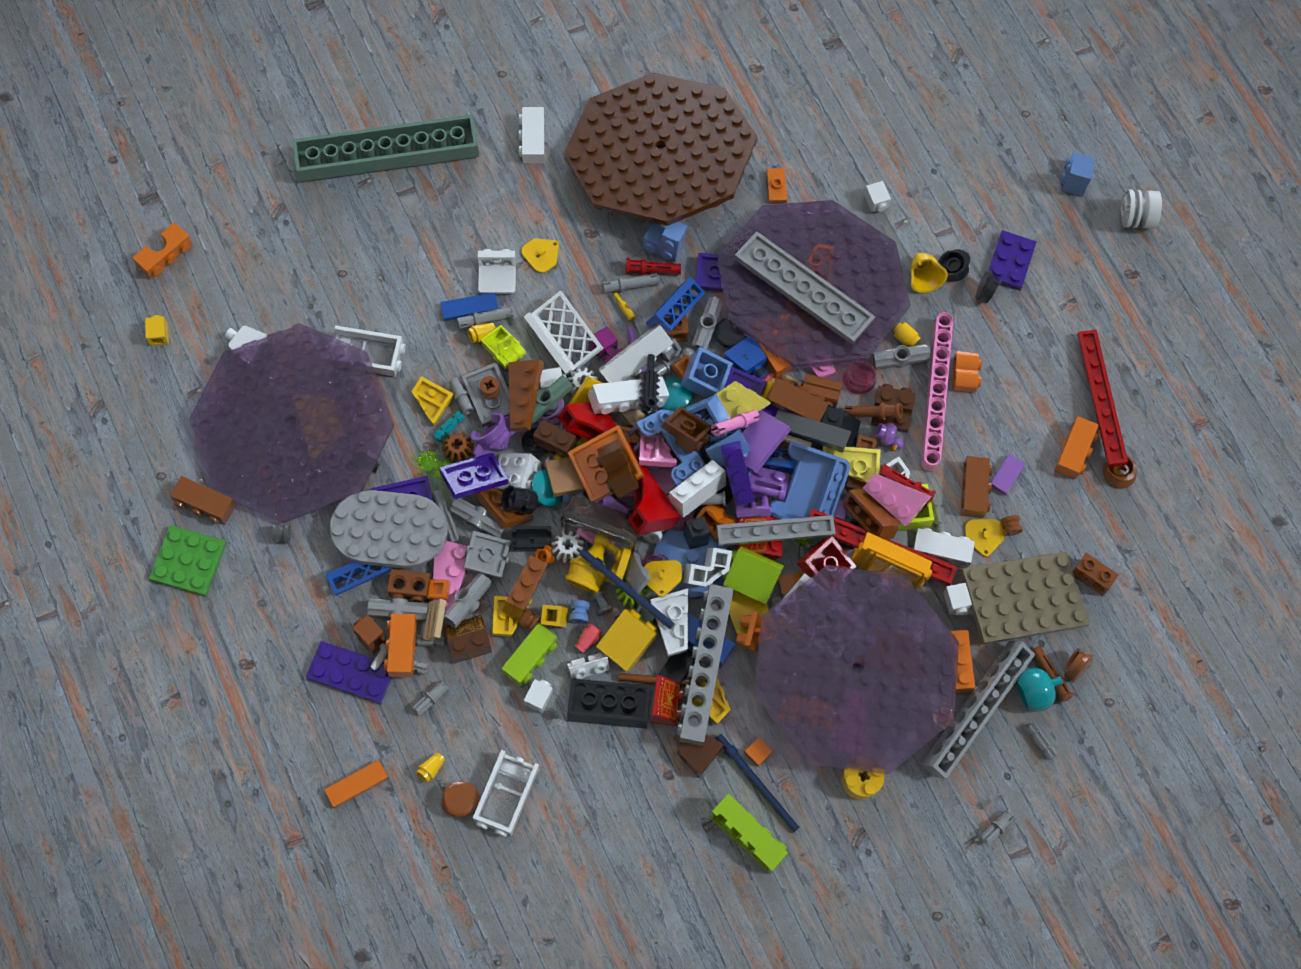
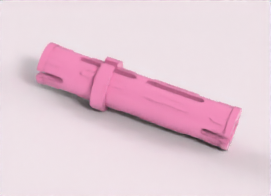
M752 410L748 413L737 414L736 417L713 424L711 429H717L713 430L712 433L714 436H719L737 428H746L749 424L760 420V417L754 418L759 416V413L756 410Z

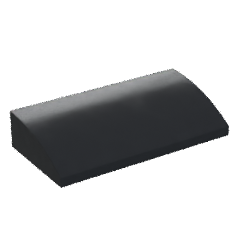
M571 678L567 721L647 729L651 686Z

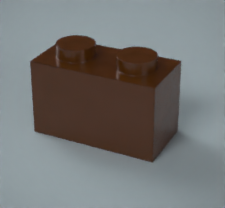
M544 420L541 421L533 434L534 445L561 458L570 457L568 452L577 446L575 435Z

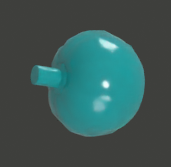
M1039 668L1025 670L1016 681L1017 690L1023 704L1028 710L1034 712L1045 711L1050 708L1056 699L1055 686L1063 684L1060 676L1051 679L1044 670Z

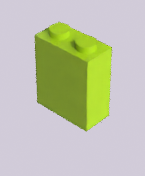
M741 546L738 551L734 550L731 556L733 563L729 571L722 577L725 579L723 585L767 604L784 565Z

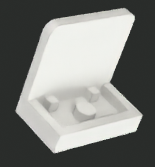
M484 249L483 251H478L479 293L514 294L516 290L515 251L509 249L501 251Z
M530 453L500 454L498 462L509 478V482L506 485L496 487V489L504 490L507 486L512 485L532 490L534 474L542 470L543 463Z

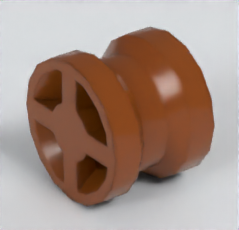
M492 376L484 377L480 382L481 395L484 398L494 399L499 394L498 380Z
M1019 515L1007 516L1000 520L1001 525L1004 526V536L1017 535L1023 531L1022 526L1019 525Z
M528 609L522 616L519 626L527 628L531 633L535 626L541 623V616L534 615L532 610Z

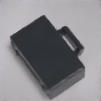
M687 649L686 652L670 656L659 676L679 682L681 688V683L684 679H692L691 677L687 678L690 665L694 666L696 658H692L693 652Z

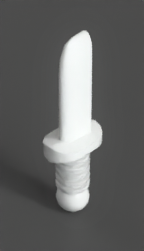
M383 643L380 644L379 648L381 650L370 666L373 670H377L386 655H388V651H386L385 644Z

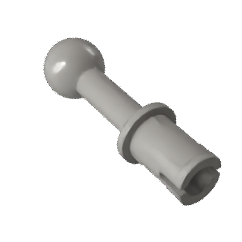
M685 347L680 355L670 361L662 360L659 365L654 367V372L656 371L660 375L659 377L664 374H670L671 366L686 354L690 358L691 354L695 352L694 349Z

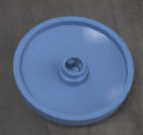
M680 524L669 529L662 536L661 541L655 547L653 561L676 560L680 562L683 569V581L685 564L704 566L707 548L729 550L728 546H718V540L710 534L708 545L689 549L683 535L685 524ZM723 575L713 581L712 584L722 586L725 581L722 578ZM681 581L670 593L688 588V599L704 598L705 590H709L710 585L708 587L684 584Z

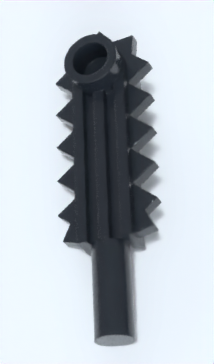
M654 354L647 355V370L641 372L642 376H640V379L643 382L639 384L643 389L639 390L642 394L639 399L642 402L638 405L641 407V412L647 415L656 412L659 408L657 402L660 401L656 398L660 394L656 391L660 388L656 384L660 382V379H658L660 375L656 371L654 372Z

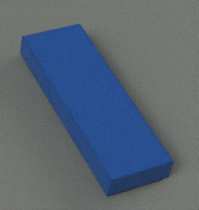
M495 292L440 302L444 321L473 315L474 312L482 313L498 309Z

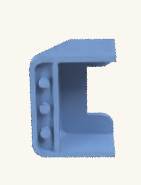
M659 410L636 422L628 436L631 437L639 432L646 437H652L660 432L663 434L681 462L670 473L671 480L675 484L670 490L672 491L710 461L702 449L698 453L693 451L690 454L676 445L677 437L669 434L662 428L664 421L675 411Z

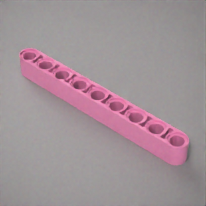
M942 312L937 316L933 327L921 466L927 472H933L937 469L942 454L953 317L946 312ZM940 322H945L947 325L944 326ZM938 339H944L945 342H940ZM937 355L942 356L944 359H939ZM935 372H939L943 376H937ZM934 389L940 390L941 393L934 392ZM932 406L938 407L939 411H935ZM934 423L938 428H933L930 424ZM928 441H934L937 445L933 446ZM931 458L935 463H929L927 459Z

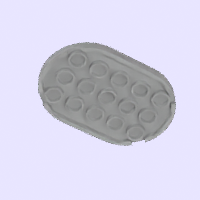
M367 490L347 497L337 506L331 518L330 534L339 552L352 562L410 569L427 564L426 562L440 554L447 541L448 527L445 515L440 507L426 497L414 494Z

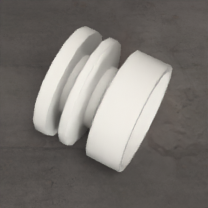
M1127 189L1121 205L1123 227L1132 226V228H1137L1139 223H1141L1142 228L1156 229L1162 210L1160 191L1147 190L1142 197L1141 190H1135L1134 192L1132 189Z

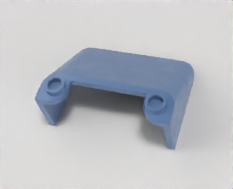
M791 441L788 448L789 456L798 461L784 501L774 500L769 504L772 510L771 516L780 520L809 517L813 508L834 517L850 471V463L848 460Z

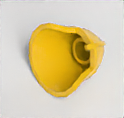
M916 253L910 268L912 289L918 293H929L937 290L947 280V270L932 255Z

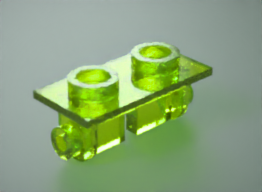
M429 449L428 451H420L423 457L419 456L416 461L419 463V466L428 472H431L435 467L436 470L433 475L444 481L439 473L440 467L452 463L445 459L443 461L438 459V454Z

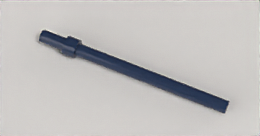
M585 549L580 552L579 555L590 563V567L595 571H600L668 629L671 630L673 628L674 622L608 569L601 559L595 558Z
M722 733L715 739L724 745V753L728 758L734 760L793 832L797 831L800 827L737 753L738 749L731 745Z

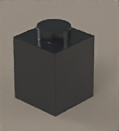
M704 516L686 521L683 535L689 549L708 545L711 531Z

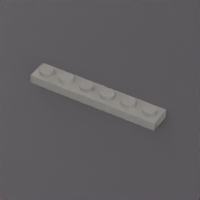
M833 515L716 526L718 546L829 537L836 534Z

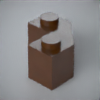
M618 439L597 449L598 457L596 460L600 468L604 467L608 474L609 481L606 483L611 493L615 492L619 498L639 488L635 472L632 471L629 458Z

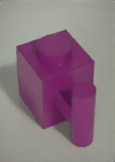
M607 326L594 334L604 348L596 356L601 359L607 355L603 359L604 364L623 350V348L615 351L618 347V340ZM588 341L589 351L594 350L597 345L592 341Z

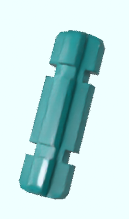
M456 411L453 414V418L450 417L440 427L441 429H438L433 434L434 438L438 442H442L446 438L445 435L450 434L458 426V423L465 419L464 414Z

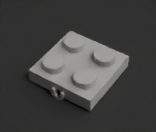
M472 531L469 545H467L465 551L467 554L463 569L501 579L504 566L509 559L507 553L510 541Z

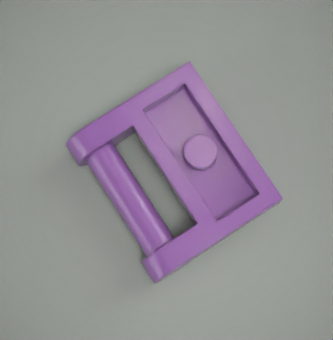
M761 467L757 474L751 472L750 480L753 492L779 498L778 500L784 501L790 474Z
M754 492V498L761 500V506H756L755 502L736 506L737 518L751 516L770 517L772 515L768 501L770 496Z

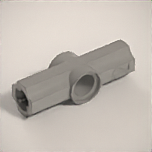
M709 297L691 344V348L695 351L699 347L707 350L724 305L720 298ZM704 323H710L711 326H705Z
M928 344L912 347L900 345L892 350L872 353V362L875 369L894 366L903 368L907 364L931 360ZM897 355H903L905 358L900 359Z
M462 498L454 500L450 509L452 514L467 521V524L477 531L483 530L491 536L503 538L507 528L503 529L485 508L474 506Z
M478 573L467 587L460 589L455 594L454 599L456 601L444 614L443 620L452 628H457L467 614L474 612L479 607V599L491 586L489 578Z
M370 598L367 615L391 620V614H415L417 621H426L429 603L408 602V600L402 598H392L391 600Z

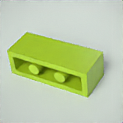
M538 623L501 668L502 674L520 687L524 683L527 685L534 675L532 673L535 669H540L545 663L546 659L544 658L547 654H552L558 646L557 636Z

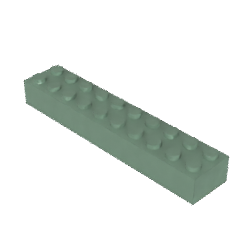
M473 114L292 139L299 182L479 157Z

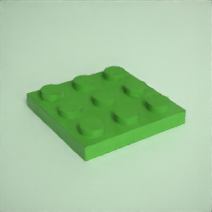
M170 525L149 579L153 582L207 596L227 542Z

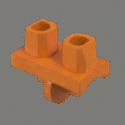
M753 611L752 615H742L741 626L748 628L747 634L738 633L736 639L738 645L746 647L751 652H755L757 642L763 643L764 638H769L771 632L766 630L767 624L762 623L763 618L758 616V612Z

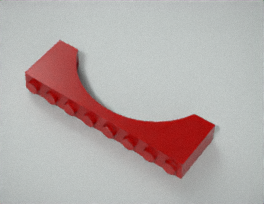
M590 402L567 404L558 416L567 432L579 435L587 440H591L617 426L609 414H594ZM629 444V446H630V448H631V450H632V452H633V454H634V456H635V458H636V460H637V462H638V464H639V456L636 454V452L634 451V449L632 448V446ZM639 465L644 477L638 480L639 488L633 490L634 510L628 521L638 535L671 529L680 518V515L646 466Z

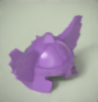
M501 412L492 413L491 419L492 422H496L495 425L490 428L484 426L483 430L485 433L482 437H480V433L475 431L471 433L472 440L476 441L473 450L474 458L493 453L494 451L507 450L510 436L518 433L510 429V416L504 417Z

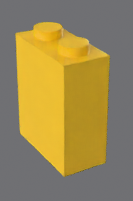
M633 608L631 610L624 609L596 646L625 671L632 670L659 635L656 631L657 627L650 621H643L640 618L642 615Z

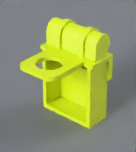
M502 325L481 339L482 346L504 369L508 368V362H516L526 354L520 342Z

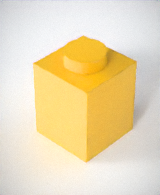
M154 315L150 318H145V332L148 344L150 346L169 344L168 323L165 317Z
M543 605L541 624L566 628L568 608Z

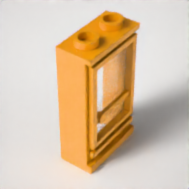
M869 532L866 533L864 541L860 542L858 548L854 549L851 558L854 564L859 566V569L863 568L864 571L885 579L907 591L911 590V594L917 588L921 589L924 581H928L932 573L930 569L932 561Z

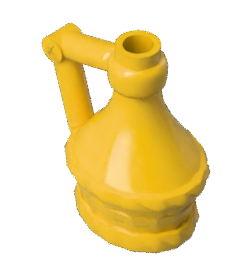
M600 531L595 536L594 544L588 552L604 562L605 548L614 555H616L618 548L610 543V535ZM580 555L570 560L569 573L564 579L571 585L592 594L600 592V587L604 581L610 582L600 571H595L590 567V563Z

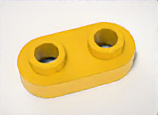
M626 547L617 550L614 559L617 562L615 568L611 569L620 579H623L631 555V549Z

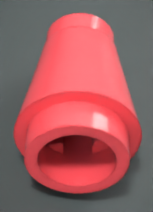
M590 623L588 627L585 626L574 646L584 653L601 639L602 632Z

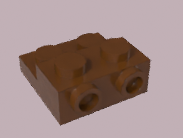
M890 384L878 386L874 406H879L881 403H886V405L902 403L903 416L901 420L897 418L882 420L879 417H872L871 425L878 426L880 423H893L897 427V431L908 433L916 393H913L910 388L906 387L901 388V390L894 389Z
M681 406L662 425V428L669 434L677 437L675 444L690 454L693 451L698 453L703 444L706 445L712 436L710 434V424Z

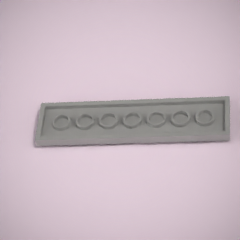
M757 231L734 255V259L852 345L875 319V316Z

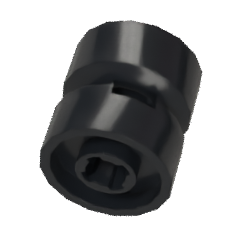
M509 485L502 493L501 504L505 510L530 515L536 510L538 495L534 490Z

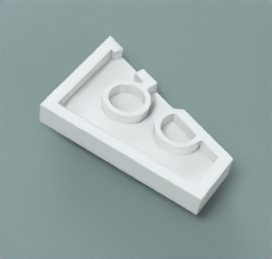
M688 588L667 594L665 597L650 599V603L675 623L670 630L656 619L668 657L686 652L688 649Z

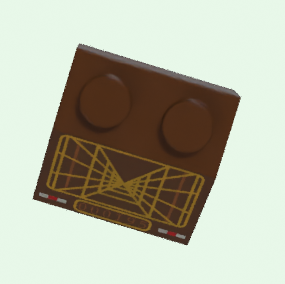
M482 615L462 620L457 628H452L450 625L443 626L454 664L492 653Z

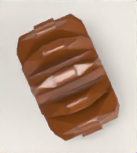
M455 430L454 436L448 433V439H443L442 441L444 446L441 447V450L445 452L444 457L450 458L452 463L455 459L458 462H461L462 458L468 460L467 455H473L472 448H474V443L471 442L470 436L465 437L464 431L458 435V432Z

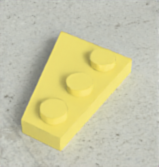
M823 446V452L848 460L850 463L849 477L867 483L874 474H879L881 450L845 447L843 453Z

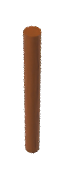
M619 673V681L656 684L657 676ZM684 679L681 686L686 687V684L690 685L691 679Z

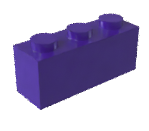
M736 441L721 445L722 456L735 505L739 506L755 502L741 442Z

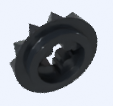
M532 428L523 435L522 448L526 453H530L534 457H542L549 451L533 446V434L537 428Z

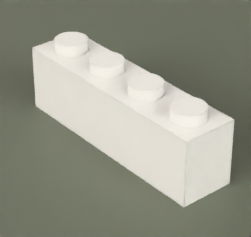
M657 323L601 366L599 371L609 383L626 381L631 375L634 377L642 371L641 368L647 364L648 354H654L656 361L657 355L661 352L665 354L672 348L673 341L660 324Z
M658 377L660 382L656 384L660 388L656 391L660 394L656 398L660 401L657 402V406L662 407L665 405L669 393L663 377ZM636 379L593 384L588 397L594 414H608L617 411L625 412L633 409L641 410L638 404L642 402L639 399L642 394L639 390L643 388L639 384L643 381Z

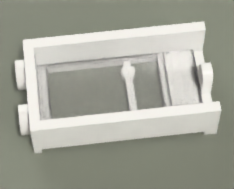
M335 325L336 339L331 343L332 355L327 357L329 367H340L396 378V374L400 372L402 366L400 357L404 355L406 348L402 336Z
M501 750L473 816L474 822H477L476 826L485 830L488 827L495 830L494 833L502 837L512 836L540 769L539 764L531 765L524 762V759L520 757L513 758Z

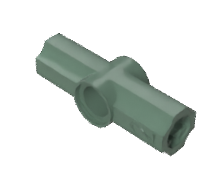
M561 375L548 388L538 391L532 424L547 411L555 410L558 406V401L574 388L564 375Z

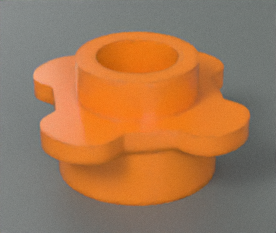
M546 545L543 549L536 550L535 558L548 564L555 562L551 546Z

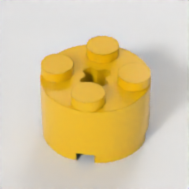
M868 756L853 758L845 766L840 777L845 793L855 800H865L873 797L884 783V768L882 765ZM860 775H864V782L861 781Z

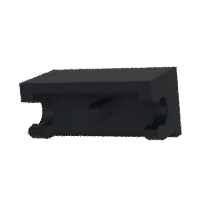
M551 526L512 527L513 552L536 551L537 549H543L546 545L552 548Z

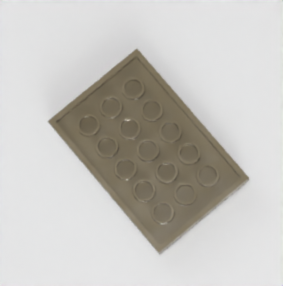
M1067 552L962 568L960 570L963 583H966L971 599V610L982 645L1090 625Z

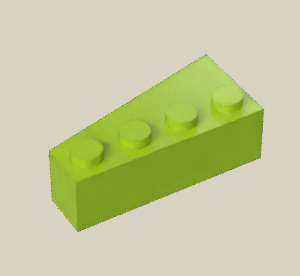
M729 793L713 809L710 819L770 874L787 856V847L781 841H776L771 836L772 833L766 827L761 826L756 818L747 812Z

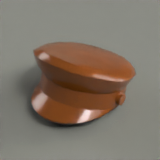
M1127 456V465L1108 467L1107 461L1103 465L1104 478L1111 486L1121 489L1127 488L1134 483L1137 476V467L1135 461Z
M1080 648L1076 649L1066 665L1065 677L1069 678L1071 683H1074L1090 667L1093 662V655L1085 654Z
M456 781L449 784L444 790L441 806L448 815L466 817V815L476 810L480 796L472 784Z

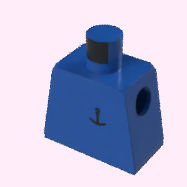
M753 334L724 352V359L733 363L732 367L752 376L755 375L761 380L767 376L768 373L764 369L767 365V357Z

